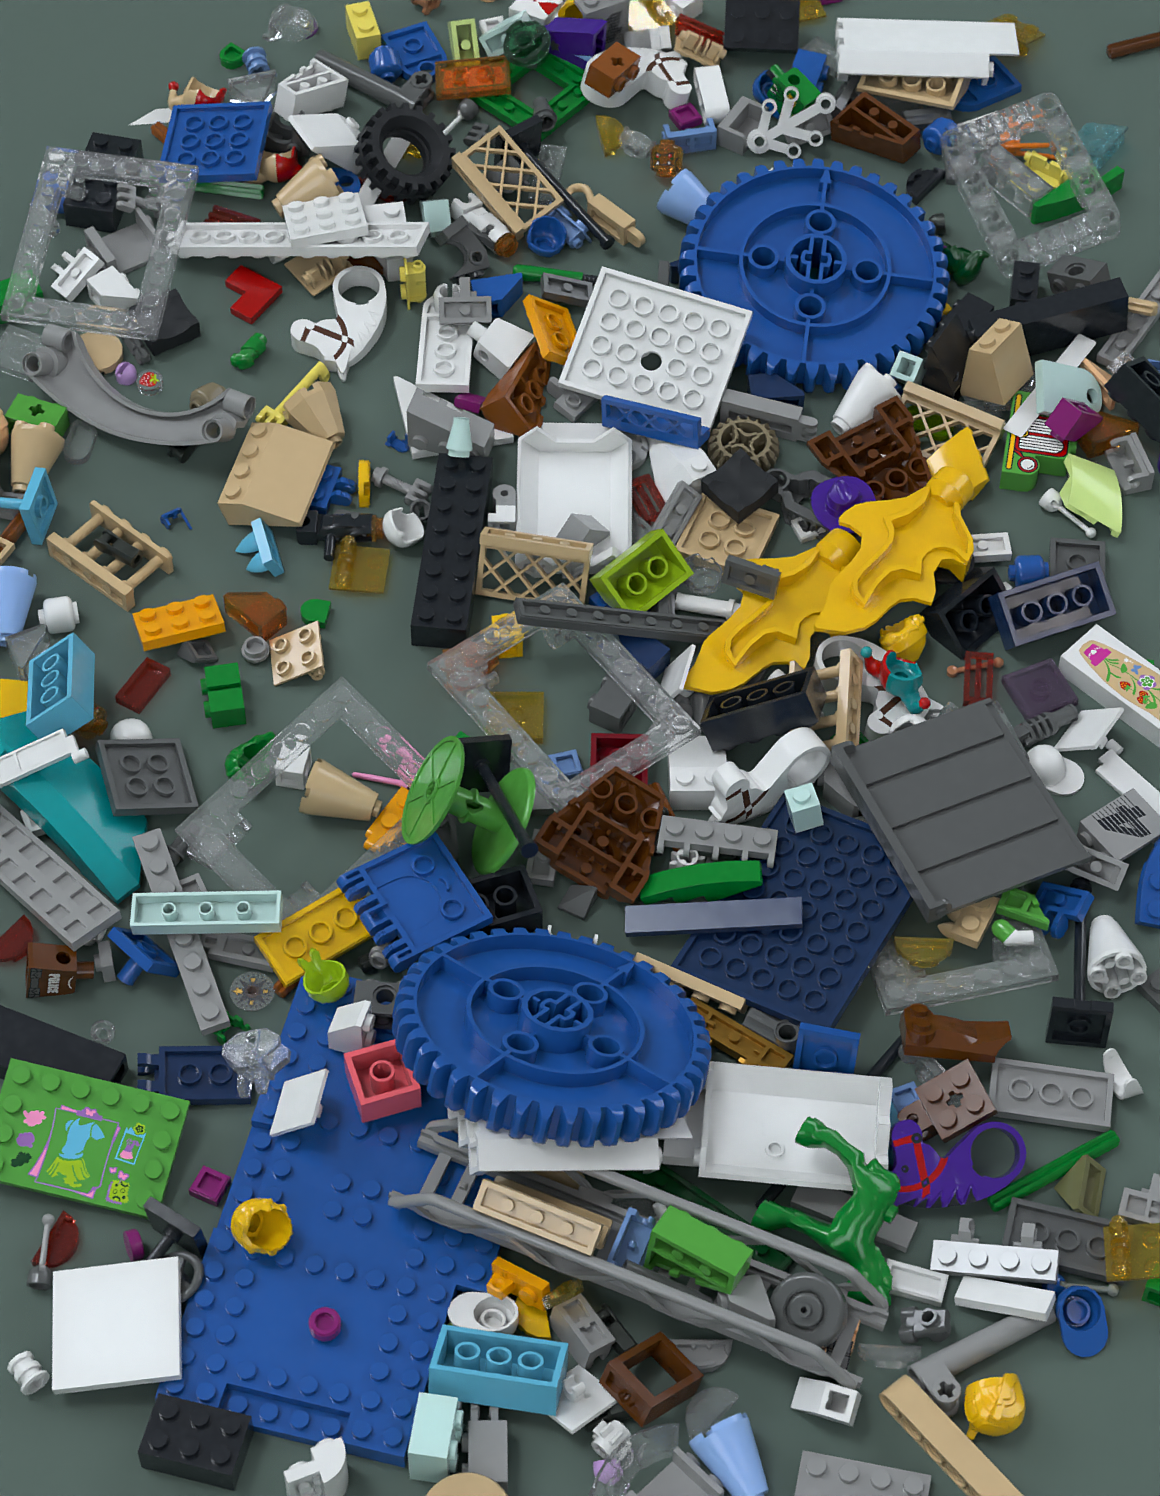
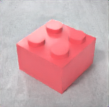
M396 1039L344 1053L345 1073L362 1123L422 1106L420 1085L413 1078V1071L404 1066L402 1055L397 1052L395 1046Z

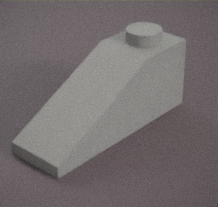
M1083 845L1085 850L1092 856L1091 862L1080 866L1075 865L1065 870L1118 891L1129 864Z

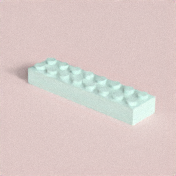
M281 890L133 893L130 928L133 935L281 932L283 896Z

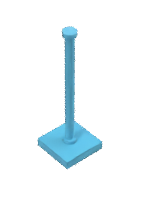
M35 467L23 499L0 497V508L19 510L31 543L42 545L58 502L46 469Z

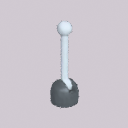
M465 98L458 105V117L443 131L445 136L461 120H471L479 113L478 106L472 100Z

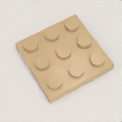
M702 492L701 495L703 497L676 545L682 557L687 561L721 572L724 571L725 561L729 554L745 560L762 558L778 525L780 514L759 508L738 524Z

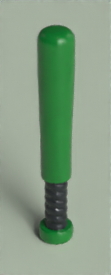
M521 264L514 265L512 274L522 273L523 281L540 282L543 272L592 282V285H595L598 279L596 275H585L583 272Z

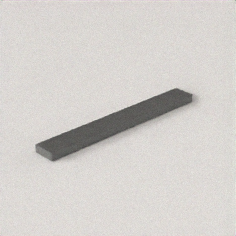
M517 597L513 603L517 624L701 644L711 633L726 622V620Z

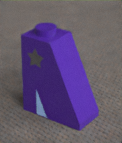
M556 17L549 25H545L542 29V50L585 70L587 62L592 57L605 51L607 21L603 19Z

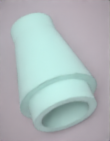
M453 417V425L446 445L449 456L470 457V451H473L469 425L470 418Z

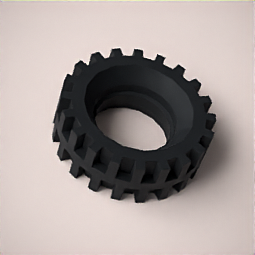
M403 102L400 108H397L395 103H391L386 110L383 107L380 108L358 134L356 140L359 142L354 147V153L359 154L355 164L356 166L363 167V171L360 173L361 178L365 179L368 177L372 182L369 188L373 191L377 187L382 191L380 197L386 199L388 195L393 196L394 202H401L403 199H407L408 205H413L417 199L425 201L430 195L433 196L451 175L450 171L453 168L451 159L456 154L455 148L449 147L453 140L451 134L445 136L443 132L446 127L442 122L438 125L433 120L436 115L432 112L428 116L423 114V107L419 105L414 110L410 109L409 103ZM394 137L410 142L418 149L422 157V171L412 175L396 170L388 163L383 153L384 141Z

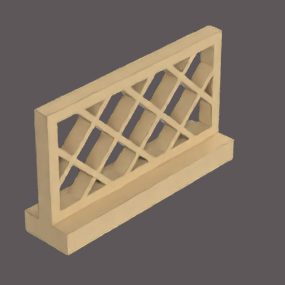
M500 125L462 154L458 152L452 157V167L493 216L508 228L515 242L524 237V233L529 230L534 219L544 215L547 216L564 203L563 198ZM500 135L505 141V149L490 148L491 140ZM475 152L486 153L485 165L474 164L469 157ZM489 153L504 155L503 166L488 165ZM507 155L518 156L521 159V168L506 167ZM487 170L502 172L501 183H490L486 179ZM505 172L520 174L519 185L504 184ZM523 174L534 175L537 178V187L522 186ZM503 189L518 191L517 202L505 201L502 198ZM521 191L536 192L535 204L520 203ZM539 193L550 194L555 201L548 206L538 205ZM519 208L534 209L533 218L524 224L518 216Z
M907 381L900 400L904 405L909 403L917 406L920 414L912 416L915 422L922 419L926 430L917 433L916 436H919V438L928 436L932 445L930 448L921 450L922 456L927 460L932 455L930 453L936 452L946 443L935 446L931 434L946 429L949 439H951L952 434L949 428L960 424L975 430L972 435L973 439L982 434L992 437L988 446L978 449L980 454L984 453L982 464L985 468L999 439H1002L1006 431L1004 430L1005 420ZM934 414L941 416L944 424L929 429L925 418Z
M485 526L480 534L476 595L514 601L517 597L585 605L594 543ZM487 548L498 550L503 559L493 566L486 558ZM517 553L525 554L531 562L521 570L511 559ZM544 557L552 558L558 566L549 574H546L538 563ZM507 561L516 574L505 581L496 568ZM571 562L584 563L583 573L575 579L565 567ZM485 565H486L487 568H488V570H487L486 572H484ZM532 566L543 577L534 585H531L523 574ZM561 570L570 582L559 590L550 577ZM490 573L501 584L495 589L482 588L483 578ZM517 577L528 588L521 594L514 593L508 586ZM582 579L580 587V585L577 582ZM545 581L555 592L549 598L541 597L535 590L536 587ZM573 585L580 594L579 603L569 602L562 593Z

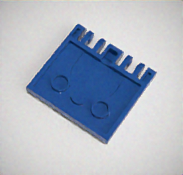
M436 831L424 842L417 845L406 843L342 874L336 881L341 891L345 893L346 899L350 902L364 897L368 891L371 894L355 904L353 909L357 915H360L361 922L368 933L374 937L373 940L376 945L382 946L385 943H389L397 935L400 938L382 950V954L388 960L395 973L409 968L415 961L419 960L422 954L433 951L434 946L440 943L450 944L451 938L467 936L471 932H475L493 923L492 914Z

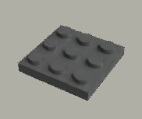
M180 738L97 740L95 749L113 816L196 814L199 805Z

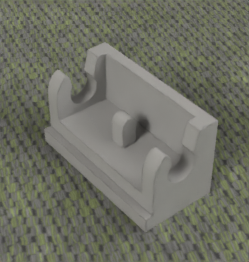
M1136 432L1111 440L1110 444L1112 447L1120 446L1106 450L1104 456L1110 468L1115 471L1123 496L1151 490L1155 471Z
M581 1292L554 1304L548 1323L561 1342L569 1343L568 1351L578 1365L587 1370L591 1368L597 1356L604 1360L616 1339Z

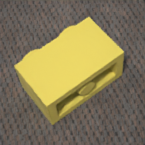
M365 1L345 5L346 28L357 59H368L373 50L381 46V34L370 3Z

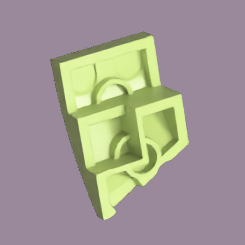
M1069 453L1064 460V464L1070 477L1059 493L1065 507L1092 524L1099 521L1109 527L1111 535L1118 538L1122 529V498L1115 471Z

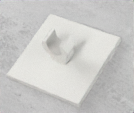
M695 645L689 646L665 668L652 711L654 714H657L678 694L689 697L694 693V691L683 688L695 651Z
M1123 707L1080 711L1078 720L1072 722L1054 748L1059 752L1094 750L1098 746L1100 749H1103L1108 742L1106 735L1124 712Z
M327 1069L284 1082L270 1136L275 1137L315 1124L316 1117L320 1118L323 1109L320 1102L329 1073Z
M577 1365L567 1372L566 1379L562 1381L563 1390L556 1416H548L571 1434H574L618 1402L603 1388L596 1377L580 1365Z

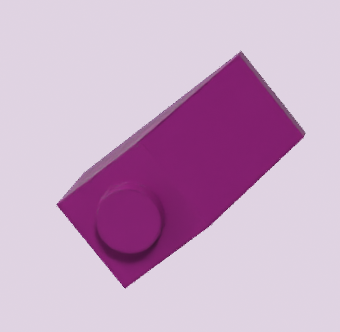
M1062 397L1045 422V425L1051 429L1050 434L1061 442L1064 440L1075 442L1103 420V417L1084 402Z

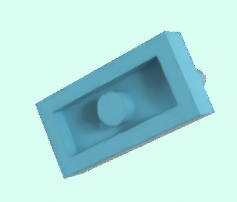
M261 518L252 521L253 531L240 542L235 550L239 553L259 551L250 560L246 570L254 573L269 570L274 577L284 573L273 531Z

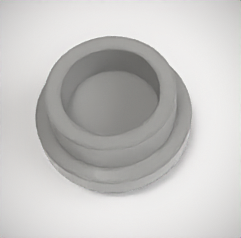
M259 636L249 637L241 648L243 658L251 663L264 661L270 652L268 643Z

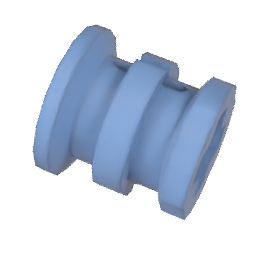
M251 47L242 54L243 63L246 65L252 80L257 81L268 77L270 68L266 59V52L263 48Z

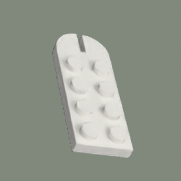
M443 283L435 289L433 296L428 298L423 305L416 388L425 392L469 393L473 338L467 335V332L471 325H439V297H448L447 284ZM452 284V297L453 292H460L459 285Z

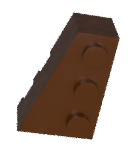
M865 91L830 121L832 141L902 164L921 149L920 129Z

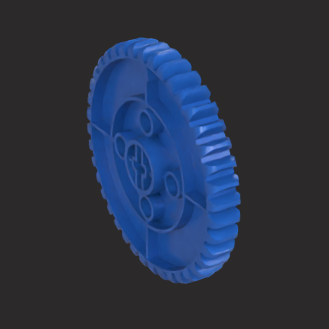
M794 158L792 167H787L785 162L778 160L774 161L773 170L771 171L764 165L755 166L753 177L748 172H741L737 174L736 184L732 181H725L721 184L720 193L712 192L707 197L706 205H700L695 211V218L688 223L686 236H684L681 243L678 264L680 276L679 290L753 311L751 322L734 367H739L743 363L747 365L745 373L747 376L758 374L759 372L769 375L775 373L794 386L796 383L803 384V390L806 393H813L815 385H822L826 393H834L837 383H841L842 387L848 390L855 375L865 363H870L882 375L890 374L900 350L918 356L922 352L924 343H927L930 337L934 335L937 323L941 321L943 310L946 306L947 289L950 280L949 272L947 271L948 258L946 254L942 253L944 247L942 239L935 236L936 227L934 223L928 220L924 221L926 212L923 208L918 206L911 208L913 198L909 194L896 196L897 185L889 182L881 186L879 184L880 175L871 173L865 178L861 176V167L853 166L848 172L843 170V163L840 161L832 162L831 167H824L822 159L814 158L812 166H806L803 159ZM810 268L818 269L817 279L809 278Z
M514 927L512 933H507L503 928L491 929L490 935L483 931H475L470 933L469 939L465 936H457L451 938L450 944L440 943L434 946L433 951L425 952L420 956L418 962L410 966L407 975L401 980L392 1014V1032L396 1038L395 1046L397 1052L402 1055L404 1066L413 1071L415 1081L422 1085H428V1094L437 1099L446 1097L444 1106L453 1111L465 1110L464 1118L469 1121L477 1122L481 1119L487 1121L486 1128L498 1132L501 1128L509 1130L510 1137L522 1139L524 1134L532 1136V1141L539 1144H546L547 1139H553L556 1145L560 1147H570L571 1141H578L581 1147L594 1148V1143L598 1140L604 1146H616L619 1137L625 1142L639 1141L640 1134L654 1136L658 1134L660 1128H670L675 1124L677 1118H683L689 1112L690 1106L695 1105L698 1101L700 1093L705 1087L712 1051L709 1045L710 1034L705 1028L704 1017L697 1012V1005L689 998H685L686 992L681 987L670 985L671 978L662 972L653 973V965L646 961L635 962V955L627 951H622L621 953L614 952V946L603 942L598 946L592 944L593 939L580 936L577 940L571 938V933L558 931L557 935H550L547 929L536 928L535 933H528L526 928Z

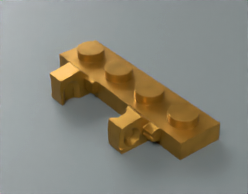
M692 996L690 999L697 1005V1012L705 1019V1028L710 1034L709 1045H713L737 1059V1064L789 1068L793 1063L794 1055L695 997Z

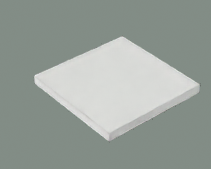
M178 1256L53 1271L52 1391L54 1394L182 1379L181 1270Z

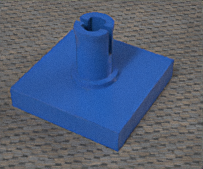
M115 926L107 935L130 957L117 975L123 983L133 986L143 970L148 973L177 977L180 971L176 961L147 935H133L130 929Z
M800 1022L793 1069L854 1074L861 1033Z

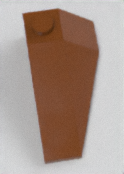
M536 341L525 350L489 392L480 407L484 417L494 423L495 429L520 437L536 426L541 428L544 417L540 412L541 407L546 403L543 389L548 384L551 362L542 357Z

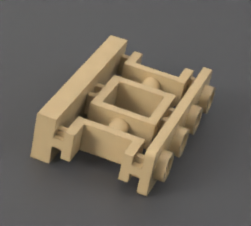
M500 1175L496 1176L494 1181L487 1178L483 1179L472 1208L590 1256L593 1255L595 1248H604L613 1224V1220Z

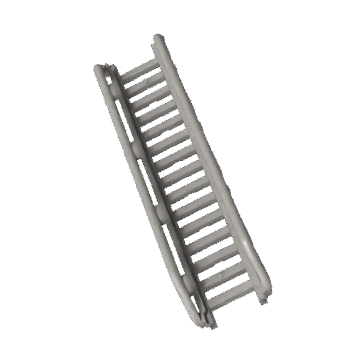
M457 1118L430 1121L425 1130L421 1129L417 1147L436 1154L438 1157L420 1193L404 1195L394 1190L389 1192L388 1206L398 1210L401 1208L411 1209L418 1215L442 1226L463 1233H471L531 1257L534 1261L557 1272L580 1280L591 1281L646 1303L653 1309L677 1320L700 1328L711 1329L766 1351L773 1357L802 1370L820 1376L831 1377L841 1386L855 1391L857 1388L860 1389L863 1378L841 1368V1364L857 1324L860 1320V1323L883 1332L888 1319V1301L853 1266L611 1170L579 1172L625 1190L600 1191L593 1188L576 1171L564 1172L580 1185L578 1190L531 1171L486 1173V1175L494 1178L499 1175L612 1219L613 1224L603 1249H599L596 1257L473 1210L472 1207L464 1205L478 1176L469 1174L468 1148H459V1143L438 1135L439 1132L452 1130L458 1133ZM453 1161L467 1168L452 1198L449 1199L435 1192L450 1162ZM613 1198H648L667 1207L672 1205L679 1210L688 1212L693 1217L742 1235L729 1237L741 1241L745 1245H767L785 1252L807 1272L823 1275L810 1264L813 1263L845 1276L852 1283L837 1285L845 1296L848 1318L831 1356L813 1343L718 1306L717 1296L714 1303H710L607 1262V1258L628 1211L611 1204ZM751 1259L749 1269L744 1275L760 1274L766 1293L770 1287L775 1289L780 1282L791 1276L789 1273ZM659 1269V1274L667 1278L671 1277L669 1276L670 1270ZM690 1277L687 1287L699 1292L701 1286L695 1284V1278ZM861 1291L873 1303V1307L847 1297L848 1292Z

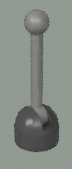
M45 1214L42 1218L44 1232L39 1265L32 1267L27 1277V1287L36 1290H49L52 1288L53 1274L45 1266L50 1228L55 1221L52 1214Z

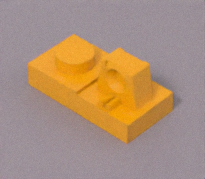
M499 1256L491 1263L492 1277L486 1284L488 1294L503 1300L512 1293L526 1305L534 1306L542 1311H545L551 1304L550 1283Z

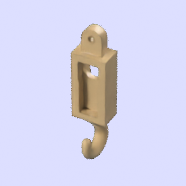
M582 183L570 185L566 189L570 195L575 192H582L586 195L587 213L605 233L612 235L621 245L624 246L630 242L639 248L646 242L643 233L635 228L636 220L600 193L594 196L590 187Z

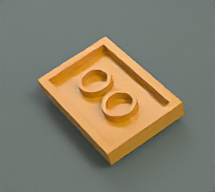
M528 294L523 300V304L526 309V315L530 320L533 334L539 345L540 354L549 362L552 361L565 365L577 334L568 308Z
M213 594L200 595L194 599L171 602L165 606L145 608L140 612L132 613L144 651L226 632L224 620Z

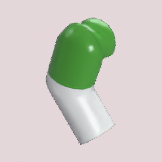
M998 919L992 924L991 930L993 935L1005 946L1034 944L1033 930L1018 931L1004 919Z

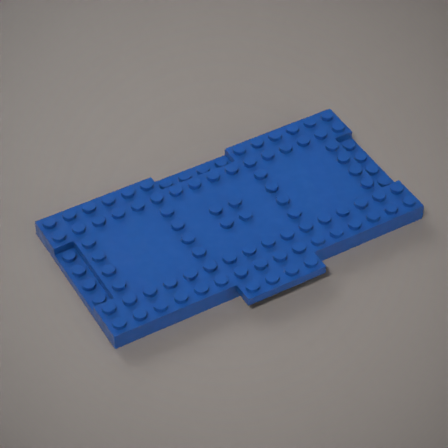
M303 975L300 978L251 1119L252 1127L217 1228H213L202 1260L204 1269L202 1283L195 1294L189 1298L181 1320L182 1379L160 1382L155 1400L158 1393L249 1415L252 1416L255 1432L313 1446L327 1438L336 1439L342 1437L346 1454L405 1468L408 1460V1448L419 1392L428 1393L429 1366L442 1325L449 1323L448 1308L452 1300L456 1298L458 1291L487 1293L486 1284L492 1277L491 1263L500 1255L502 1246L471 1233H463L442 1226L418 1215L411 1209L401 1208L398 1210L388 1206V1196L392 1190L404 1195L420 1193L438 1155L418 1148L417 1142L421 1135V1129L425 1130L430 1121L448 1119V1108L444 1106L446 1097L440 1099L432 1097L427 1093L428 1085L419 1083L421 1088V1107L362 1123L345 1073L344 1052L330 1049L327 1035L337 1008L353 1004L356 980L361 979L349 977V987L342 998L333 1003H320L309 997L303 986ZM385 1001V1002H382V1003H380V1004H382V1005H387V1004H390L391 1002ZM373 1028V1030L377 1031L374 1045L396 1039L393 1036L392 1030ZM327 1069L329 1073L320 1102L323 1109L320 1118L316 1117L315 1124L275 1137L270 1136L284 1082ZM454 1130L438 1133L439 1136L458 1143V1133ZM451 1161L435 1193L451 1199L467 1167ZM486 1174L478 1175L464 1205L473 1208L483 1179L487 1178L494 1181L495 1178ZM253 1198H272L275 1203L286 1205L289 1218H291L293 1234L287 1245L282 1250H278L276 1255L270 1256L257 1252L250 1254L233 1237L231 1232L232 1215L243 1202ZM318 1308H332L340 1316V1333L330 1341H319L310 1333L309 1317Z

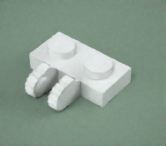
M85 247L75 258L66 251L61 255L69 264L65 270L55 263L51 267L59 275L51 287L69 302H72L87 285L86 279L94 276L105 264Z

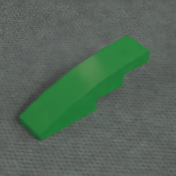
M1117 165L1101 178L1092 172L1076 185L1070 180H1066L1033 204L1030 222L1035 225L1056 220L1103 201L1122 188L1125 171Z
M759 860L721 861L694 864L649 875L646 884L640 892V899L644 905L670 897L676 903H683L701 896H705L708 902L716 901L763 885L762 864Z

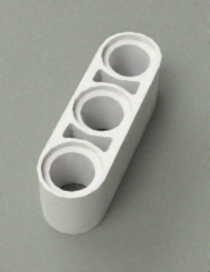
M719 65L695 67L693 69L694 85L704 125H708L706 118H712L714 124H720L730 112Z

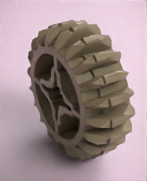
M737 416L734 421L727 418L725 423L719 422L717 429H712L707 443L708 458L717 469L723 466L741 448L756 465L767 472L776 465L780 451L775 430H770L768 423L761 425L760 418L752 421L750 416L746 419H741Z

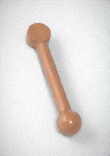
M996 657L993 661L958 668L951 665L947 667L946 673L947 676L954 678L961 672L992 666L1000 668L1003 666L1004 661L1002 658Z

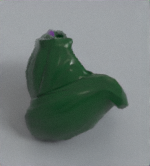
M943 241L942 253L946 254L948 258L947 271L953 275L956 284L964 286L974 281L981 272L984 259L989 258L990 254L984 250L971 252L963 247L957 248L956 245L951 246Z

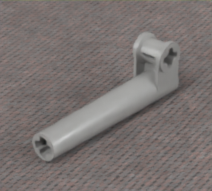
M1052 1308L1047 1322L1010 1315L907 1367L908 1376L917 1383L948 1417H952L959 1409L958 1399L961 1395V1387L954 1378V1375L1056 1322L1055 1311Z

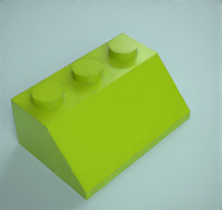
M662 528L650 531L589 580L604 602L612 608L647 611L692 576L694 572Z

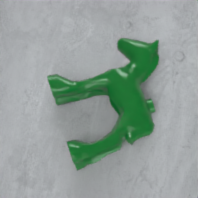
M809 1116L801 1125L796 1135L795 1143L806 1148H825L837 1155L848 1169L854 1194L837 1211L831 1224L819 1222L796 1209L781 1206L772 1200L769 1202L764 1200L753 1216L751 1226L764 1231L792 1228L807 1235L829 1254L844 1260L857 1269L885 1297L889 1306H891L889 1293L892 1290L893 1276L874 1240L884 1221L891 1224L898 1213L899 1207L895 1206L894 1203L901 1189L900 1179L895 1173L885 1169L878 1162L877 1158L872 1159L866 1164L862 1151L849 1144L836 1130L828 1128L817 1118ZM849 1291L847 1294L849 1298L867 1305H873L861 1291Z

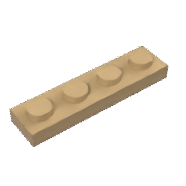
M637 952L634 961L637 963L641 961L650 963L654 966L653 973L662 972L671 978L670 985H677L692 991V996L701 1002L708 1004L709 1000L719 1003V1009L735 1016L736 1011L745 1014L748 1008L745 998Z

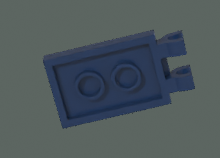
M250 1045L159 1046V1054L138 1053V1076L154 1073V1081L137 1080L138 1089L188 1100L190 1105L251 1104Z

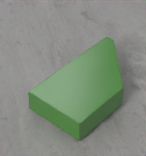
M1015 888L1004 892L997 904V914L1048 931L1050 924L1049 919L1044 916L1040 909V904L1034 894Z

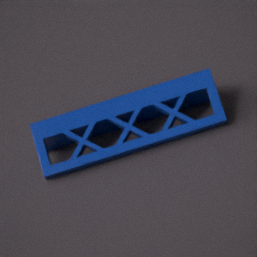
M604 395L601 398L603 427H614L620 431L694 449H699L710 437V427L701 426V417Z

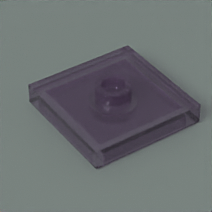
M1052 658L1002 676L1001 683L1026 721L1043 712H1055L1070 703L1074 706L1078 705L1079 699Z

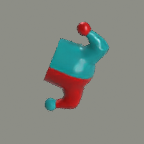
M864 646L861 649L860 655L864 657L866 671L879 679L881 685L888 693L900 697L910 714H920L924 709H928L931 706V702L927 697L921 698L918 689L923 683V675L916 662L896 657V652L893 650H888L883 656L882 661H879L872 656V649L870 647Z

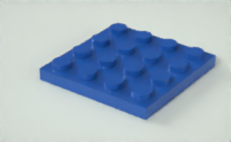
M271 101L173 105L156 176L158 183L257 181L273 109Z

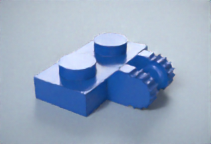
M327 465L309 510H317L319 514L326 515L330 504L351 505L353 498L349 493L356 492L358 487L356 481L341 477V467Z
M1043 881L1035 897L1040 904L1039 907L1044 916L1049 919L1050 924L1048 931L1035 927L1037 933L1044 936L1050 932L1053 938H1063L1064 933L1068 929V920L1082 923L1095 897L1089 891Z

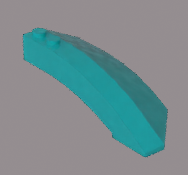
M27 711L0 718V757L38 740L26 727ZM70 756L0 788L6 796L19 806L78 867L81 874L116 904H119L140 888L141 861L132 837L147 832V819L144 815L113 816L101 768L90 758L75 764Z

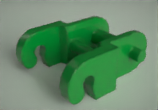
M226 1010L231 1026L239 1027L246 1033L251 1030L247 1023L244 1025L242 1018L238 1015L232 1017ZM230 1027L213 1032L217 1036V1041L223 1046H234L231 1041L227 1042L226 1037L223 1035Z

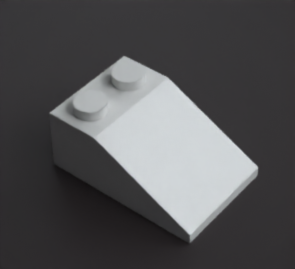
M338 113L290 115L287 118L311 151L317 154L320 153L324 158L353 172L355 175L361 171L363 167L356 166L355 164L359 154L354 153V147L359 142L356 138L360 133L358 130L360 126L353 118L348 116L346 119Z
M667 736L669 804L672 810H709L708 807L711 806L712 800L715 797L712 775L719 766L727 762L726 751L718 750L713 752L706 736Z

